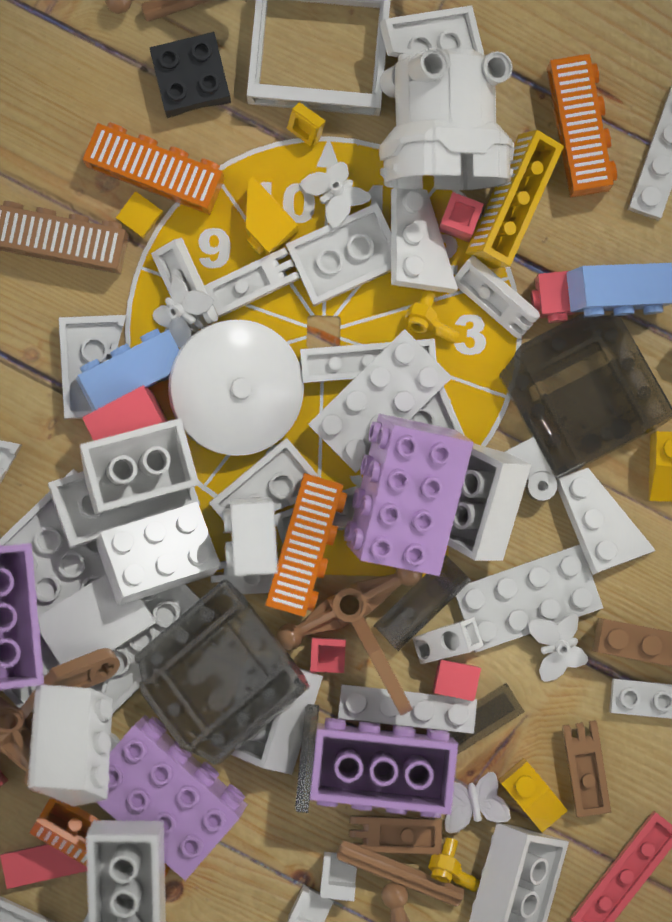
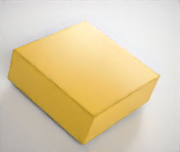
M298 102L292 108L287 129L309 146L314 147L320 140L326 121L301 102Z
M135 191L116 216V219L144 239L163 214V211Z

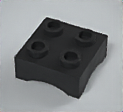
M215 32L149 47L167 118L203 107L231 103Z

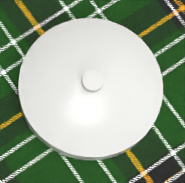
M248 320L220 321L202 328L191 336L181 347L174 359L168 385L172 411L176 419L181 418L185 433L196 443L208 450L234 456L249 455L263 451L283 438L299 415L304 395L301 366L290 345L274 330Z

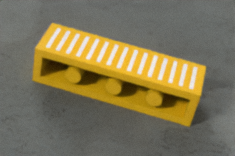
M539 130L518 135L514 144L513 161L510 162V169H513L511 181L494 188L465 252L466 254L474 255L491 268L511 266L564 145Z

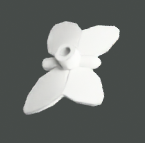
M345 162L336 163L326 173L316 172L309 174L300 183V186L306 193L314 196L323 195L320 197L322 204L329 201L326 207V217L332 228H338L350 214L351 206L364 204L371 199V195L358 187H352L353 181L347 180L349 172Z
M174 275L170 286L171 298H166V305L158 307L152 315L159 325L169 329L177 346L181 349L184 343L191 337L189 324L193 325L196 321V318L190 314L200 315L208 311L214 303V299L203 291H189L181 277Z
M572 613L564 617L557 624L546 619H534L528 623L530 634L539 643L548 645L541 647V653L543 655L548 654L543 658L539 669L541 680L544 682L556 680L564 674L567 667L577 668L588 662V656L582 648L575 646L578 643V639L573 638L578 628L579 618L577 614Z
M488 772L481 777L476 786L473 783H469L468 789L461 783L454 782L451 815L447 814L445 819L446 832L449 834L460 832L470 823L472 814L475 822L482 820L481 813L487 820L498 824L509 821L511 818L510 810L505 800L497 796L499 784L497 775L494 772Z

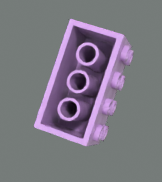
M379 413L377 422L373 421L369 430V441L372 443L369 455L365 454L362 459L360 473L363 475L361 487L356 488L353 495L352 506L355 508L353 520L348 521L346 524L344 540L347 541V546L361 561L440 576L474 442L457 430Z
M31 543L0 546V690L44 685Z
M144 715L110 752L107 800L96 803L117 821H164L165 864L186 880L238 821L248 804L243 801L245 796L238 788L232 784H229L227 787L217 778L219 773L207 762L201 764L192 756L193 750L184 741L172 739L166 733L167 727L159 719L153 716L148 718Z
M325 718V724L318 723L310 800H316L317 805L337 807V803L351 804L352 809L366 811L372 810V806L386 808V812L394 814H407V810L421 812V816L441 818L442 814L451 815L458 743L453 737H449L450 733H447L448 731L427 729V734L415 733L414 727L393 725V731L380 730L379 723L359 721V727L346 726V720Z

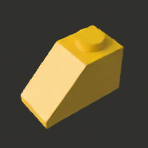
M252 176L248 180L246 232L250 237L246 241L257 254L260 255L264 252L266 255L278 251L299 232V226Z
M656 431L650 434L648 501L672 502V432Z
M524 758L498 779L542 833L568 811Z

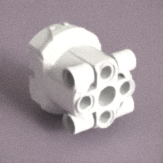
M432 47L422 52L399 55L398 62L382 73L380 77L381 89L388 97L395 98L396 127L393 128L379 146L380 160L384 161V168L380 169V174L384 177V185L386 187L423 189L422 175H434V189L477 190L505 185L511 181L513 169H510V162L513 161L514 143L496 123L495 85L506 81L512 74V62L505 53L496 51L483 55L471 48L441 50Z

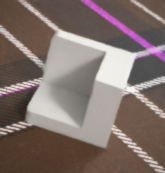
M324 851L320 898L354 901L357 867L339 861L336 858L337 853Z
M303 885L288 915V922H324L334 899L320 898V892Z

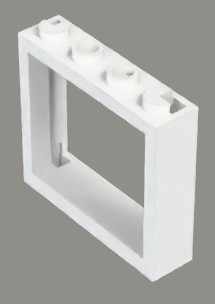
M256 0L247 88L248 104L293 108L298 102H301L310 110L380 116L382 101L380 77L385 68L386 47L379 23L389 18L390 0H293L380 8L372 94L260 84L268 0Z

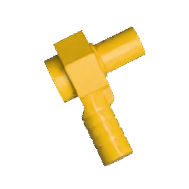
M423 291L419 303L414 302L408 308L405 316L408 328L417 333H425L429 330L440 338L454 344L459 337V332L439 321L437 313L431 308L435 294L431 291Z
M445 838L441 854L431 855L428 866L432 871L431 877L444 883H451L453 879L455 883L476 892L479 888L480 880L463 872L461 863L454 858L458 841L453 838Z

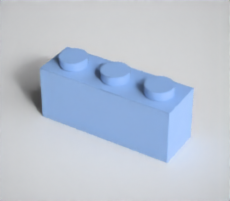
M672 263L581 266L566 272L570 311L584 312V317L605 315L604 311H614V316H625L634 314L636 309H643L644 315L658 314L664 312L663 307L672 304Z
M158 328L141 336L142 343L133 348L125 344L110 352L111 359L101 364L98 359H95L80 367L82 373L77 375L76 381L92 411L142 385L149 388L170 376L171 367L179 352V348L169 329L160 333Z

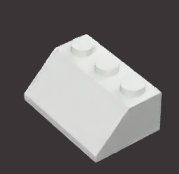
M181 418L79 445L85 481L94 514L199 485Z
M473 444L448 546L475 561H503L531 464L509 453Z
M250 652L219 750L263 769L292 775L323 676Z
M37 685L35 687L28 788L71 806L107 800L113 715L112 698L91 688Z
M497 823L491 837L490 849L482 870V877L476 899L472 905L469 922H547L569 841L522 827Z

